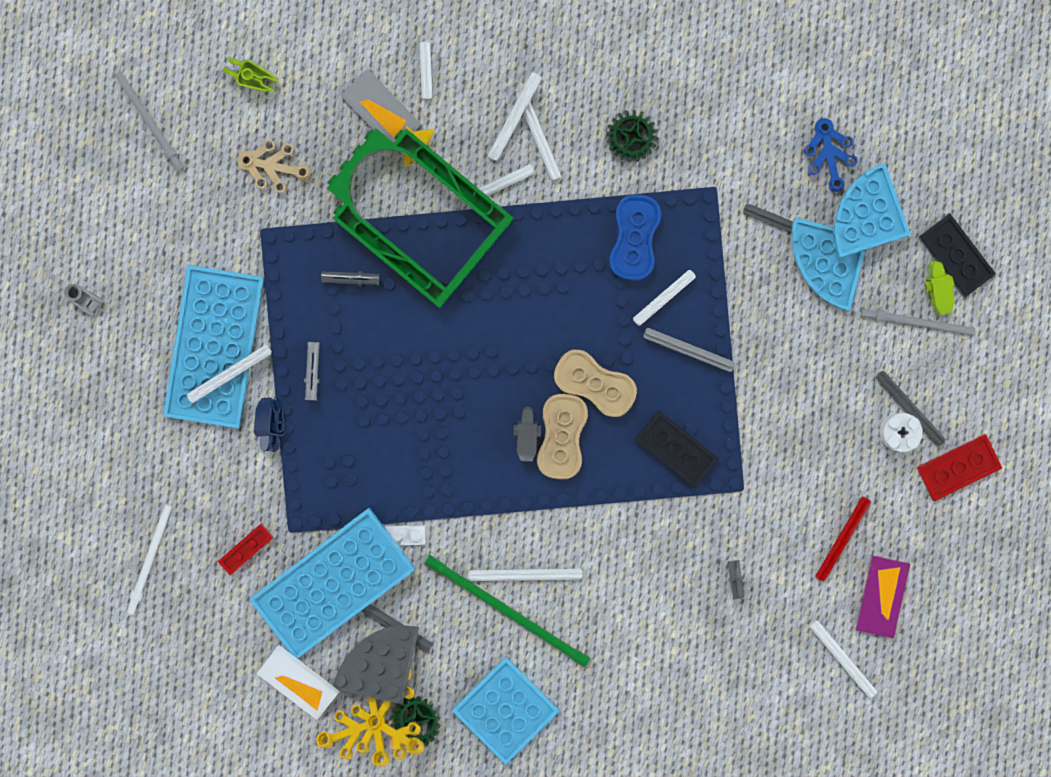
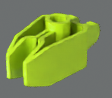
M228 56L227 61L240 66V70L237 73L232 69L224 68L222 72L235 77L238 85L261 91L275 90L265 85L262 80L268 78L278 82L277 77L251 59L242 62Z
M932 260L928 267L930 276L926 277V282H924L925 291L929 293L931 305L937 314L952 313L955 303L953 277L945 273L941 262Z

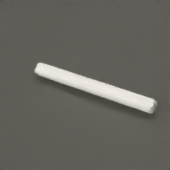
M582 569L469 571V581L582 579Z

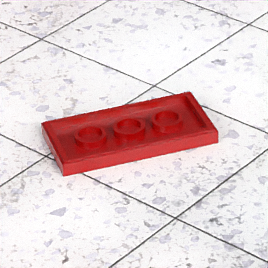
M983 434L916 468L932 501L935 502L1002 469V465L987 435Z

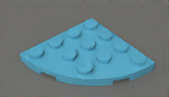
M885 163L870 169L860 176L849 187L840 201L834 221V244L838 259L911 235Z
M796 217L793 218L791 233L792 250L796 265L803 279L823 300L835 307L850 311L865 250L838 259L834 244V227Z

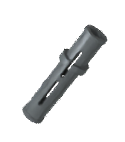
M322 271L321 282L357 284L359 287L363 285L380 286V274L363 273V271L358 273ZM333 277H348L349 279H335ZM353 278H368L369 280H356Z

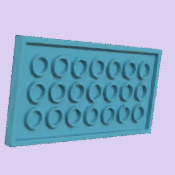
M187 265L163 416L240 428L250 368L194 403L189 401L187 394L252 354L264 277Z
M368 508L249 600L287 650L298 659L412 573L416 567L373 511Z

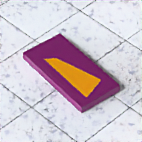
M874 555L871 556L855 630L894 638L910 563Z

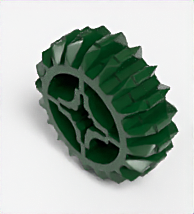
M626 110L625 117L621 113L618 114L619 121L616 118L612 119L615 126L612 124L608 125L612 132H606V136L612 138L606 142L607 144L613 143L609 150L612 151L616 148L617 151L614 153V156L616 157L621 153L620 160L622 161L625 156H628V162H631L632 157L638 162V155L642 159H646L644 152L651 154L652 151L649 147H656V144L651 141L658 140L657 136H652L658 130L651 129L655 123L651 122L648 124L650 116L643 119V112H640L638 117L636 116V110H633L632 116ZM635 121L630 129L619 128L625 122ZM640 124L646 129L648 140L639 134ZM634 128H636L635 136H637V139L633 138V140L628 145L629 136H627V134H631ZM616 133L624 137L626 141L624 148L617 142ZM634 143L645 145L638 151H629Z
M413 696L411 699L404 698L403 704L397 703L396 708L392 709L393 715L389 719L393 721L390 727L395 728V730L408 726L412 723L410 721L414 719L416 723H419L420 733L416 736L411 734L406 736L410 739L417 738L423 742L424 746H427L429 742L435 740L434 736H437L439 733L437 729L441 725L437 721L441 717L435 715L438 710L433 711L434 703L428 705V699L422 701L421 696L416 698ZM408 709V718L403 720L404 711ZM427 724L426 733L422 736L423 725ZM416 726L412 728V732L415 731Z

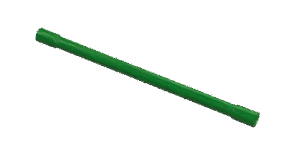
M429 555L424 565L442 574L569 656L576 663L583 667L588 664L590 657L566 644L445 566L443 562L432 555Z

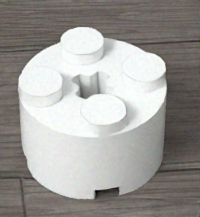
M893 413L881 423L879 434L882 442L891 450L907 452L918 447L923 431L920 421L914 416L906 413ZM898 430H904V434L900 435L897 433Z

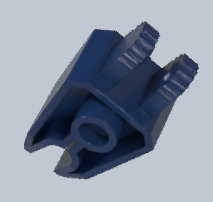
M261 398L256 407L253 432L255 436L260 437V448L262 451L277 452L279 449V437H283L286 433L284 412L278 398Z

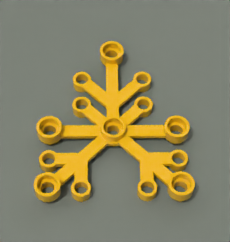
M411 670L409 673L408 680H410L411 678ZM407 686L404 698L411 699L414 696V690ZM368 697L370 714L364 711V708L360 705H354L351 708L353 716L360 717L366 722L359 724L349 718L345 712L337 711L334 716L335 721L341 724L344 723L350 728L334 734L321 732L316 739L318 746L327 749L334 742L350 737L346 745L340 750V757L349 760L353 756L352 748L361 733L366 731L362 740L357 743L356 749L358 752L366 754L370 749L369 742L374 735L376 752L372 756V762L378 767H385L390 761L389 755L384 749L382 731L392 737L394 746L393 756L398 760L405 759L407 755L406 750L402 748V743L406 745L407 751L413 755H419L424 750V744L421 740L417 738L410 739L406 736L409 734L418 735L421 730L420 726L412 722L401 729H393L385 724L384 718L392 702L384 700L378 710L377 699ZM416 726L415 731L412 732V728Z

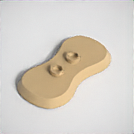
M568 351L562 356L555 368V383L562 391L588 398L607 416L619 417L624 415L635 401L637 387L634 381L626 374L602 368L585 351Z
M569 394L551 396L543 408L546 433L544 442L537 454V464L539 470L550 478H572L578 473L582 464L579 437L587 421L588 411L584 401L577 396Z

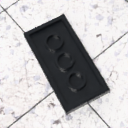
M950 213L918 236L936 261L943 264L945 273L953 277L955 286L964 297H967L996 275L995 271Z
M660 410L657 411L635 439V441L694 488L719 459Z

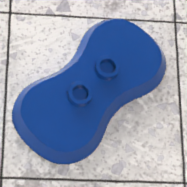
M634 194L624 197L617 206L616 219L619 234L617 242L611 251L609 262L612 271L617 276L629 280H641L646 278L654 267L655 259L652 249V238L661 219V209L653 198Z

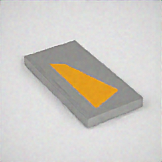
M369 69L341 95L373 130L375 128L378 129L392 142H395L396 139L394 137L401 129L404 131L406 126L412 131H416L422 126Z

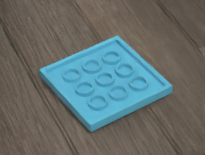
M505 656L452 709V712L506 765L560 712V709Z

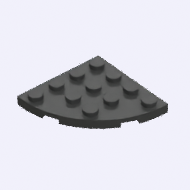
M408 625L388 627L363 639L344 659L337 672L333 686L339 691L403 704L419 627Z

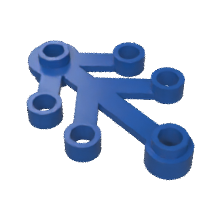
M822 118L815 123L814 130L816 134L810 144L804 148L803 152L807 157L813 156L816 153V146L821 139L823 140L824 147L813 164L809 165L808 173L810 175H817L820 172L821 164L827 158L831 177L828 182V188L832 192H839L844 187V181L839 177L835 156L844 161L848 167L855 166L858 159L855 155H848L832 145L830 137L839 141L843 148H850L854 140L852 137H845L834 130L831 120ZM823 124L827 125V131L821 129ZM845 139L850 140L849 146L844 144ZM808 147H811L813 149L812 154L807 153L806 150ZM853 158L854 164H849L848 159ZM811 166H815L817 168L816 173H813L811 171ZM834 181H839L840 186L835 187Z

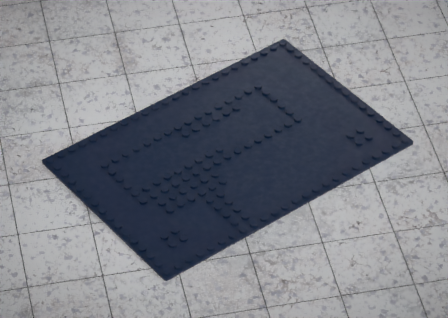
M705 187L637 194L653 198L661 209V219L652 238V249L655 259L652 272L641 280H629L617 276L612 271L609 262L611 251L617 242L619 234L616 209L619 202L628 195L500 206L514 220L441 308L435 305L337 222L261 229L260 237L275 397L278 398L283 408L286 432L283 437H279L288 531L294 533L343 528L368 508L373 511L382 524L743 491L744 480L734 369L731 372L725 371L643 338L645 330L650 328L733 361L717 188ZM473 209L365 219L446 287L495 229ZM688 270L695 274L694 280L643 324L638 326L634 322L633 318ZM322 271L348 273L363 271V273L380 274V286L363 285L359 287L357 284L322 283L321 274ZM333 277L335 279H349L348 277ZM353 278L356 280H369L368 278ZM307 342L320 343L318 379L320 381L317 383V400H305L306 383H304V379H306ZM571 350H582L587 352L602 368L628 375L636 384L637 394L631 408L619 417L607 416L588 398L574 395L584 401L588 411L587 421L579 437L582 464L578 473L572 478L554 479L544 475L539 470L537 464V454L544 442L546 433L543 408L551 396L569 394L562 391L555 383V368L565 353ZM312 353V366H311V369H312V370H313V363H314V353ZM311 373V390L313 385V373ZM525 406L532 407L533 421H537V425H541V437H537L536 454L533 461H520L517 453V436H514V425H518V420H522V409ZM658 410L719 458L695 488L635 441L636 437Z

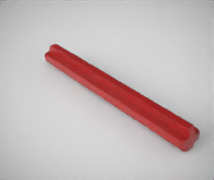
M861 497L816 573L815 577L820 581L824 582L870 506L871 500Z

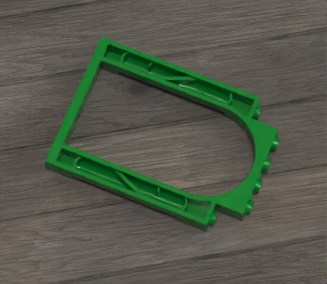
M375 128L374 131L371 129L364 137L366 141L353 150L352 158L349 161L345 160L340 166L341 171L337 176L334 174L328 181L329 186L327 189L344 202L343 206L340 204L333 213L335 215L333 219L435 305L441 308L512 223L514 218L407 128L404 131L401 129L394 137L396 139L395 142H392L378 129ZM381 151H398L410 156L495 227L447 287L368 223L356 209L351 194L352 179L358 166L367 157Z

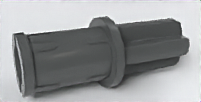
M740 560L728 561L730 579L728 580L731 581L733 598H743L742 579L744 577L741 576Z

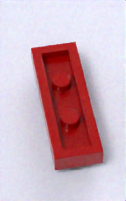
M261 523L217 562L229 575H232L270 542L274 536Z

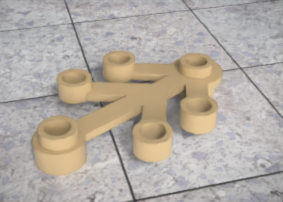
M270 139L266 140L263 146L254 152L244 151L237 158L239 167L243 170H249L255 179V185L259 189H265L268 182L265 178L261 177L256 167L264 168L274 184L275 191L278 193H284L287 187L279 179L275 171L296 175L301 181L308 180L312 174L311 169L306 165L293 167L277 163L284 157L291 156L294 153V147L288 143L283 145L282 150L268 159H258L266 152L275 150L276 144ZM269 142L273 144V147L271 149L266 148V145ZM288 146L292 148L290 153L285 152V148ZM245 157L250 158V162L248 164L244 163ZM302 169L306 170V175L304 176L300 175V170ZM260 180L265 181V184L262 187L258 185V182ZM279 184H283L284 186L283 190L281 191L277 190V186Z

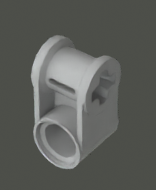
M70 284L64 290L65 298L90 316L94 315V310L98 304L104 301L93 292L78 284ZM73 288H77L79 291L76 298L71 296Z

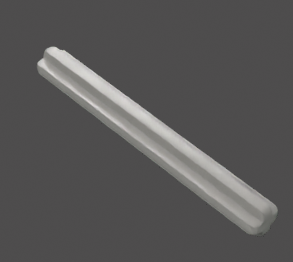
M647 328L644 332V339L728 372H731L734 368V361L650 328Z

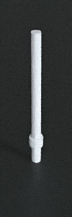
M164 505L135 590H132L130 595L131 601L127 609L128 614L134 615L137 604L142 599V590L172 509L170 505Z

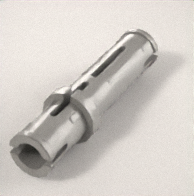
M307 342L306 379H304V383H306L305 400H317V383L320 381L318 379L320 343ZM312 353H314L313 370L311 369ZM311 373H313V385H312V390L310 389V387H311Z

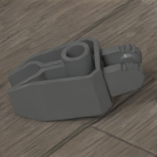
M525 406L522 409V420H518V425H514V436H517V453L520 461H533L536 454L537 437H541V425H537V421H533L532 407Z

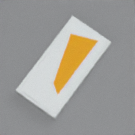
M280 645L276 647L257 672L258 676L316 720L319 719L339 693V690Z

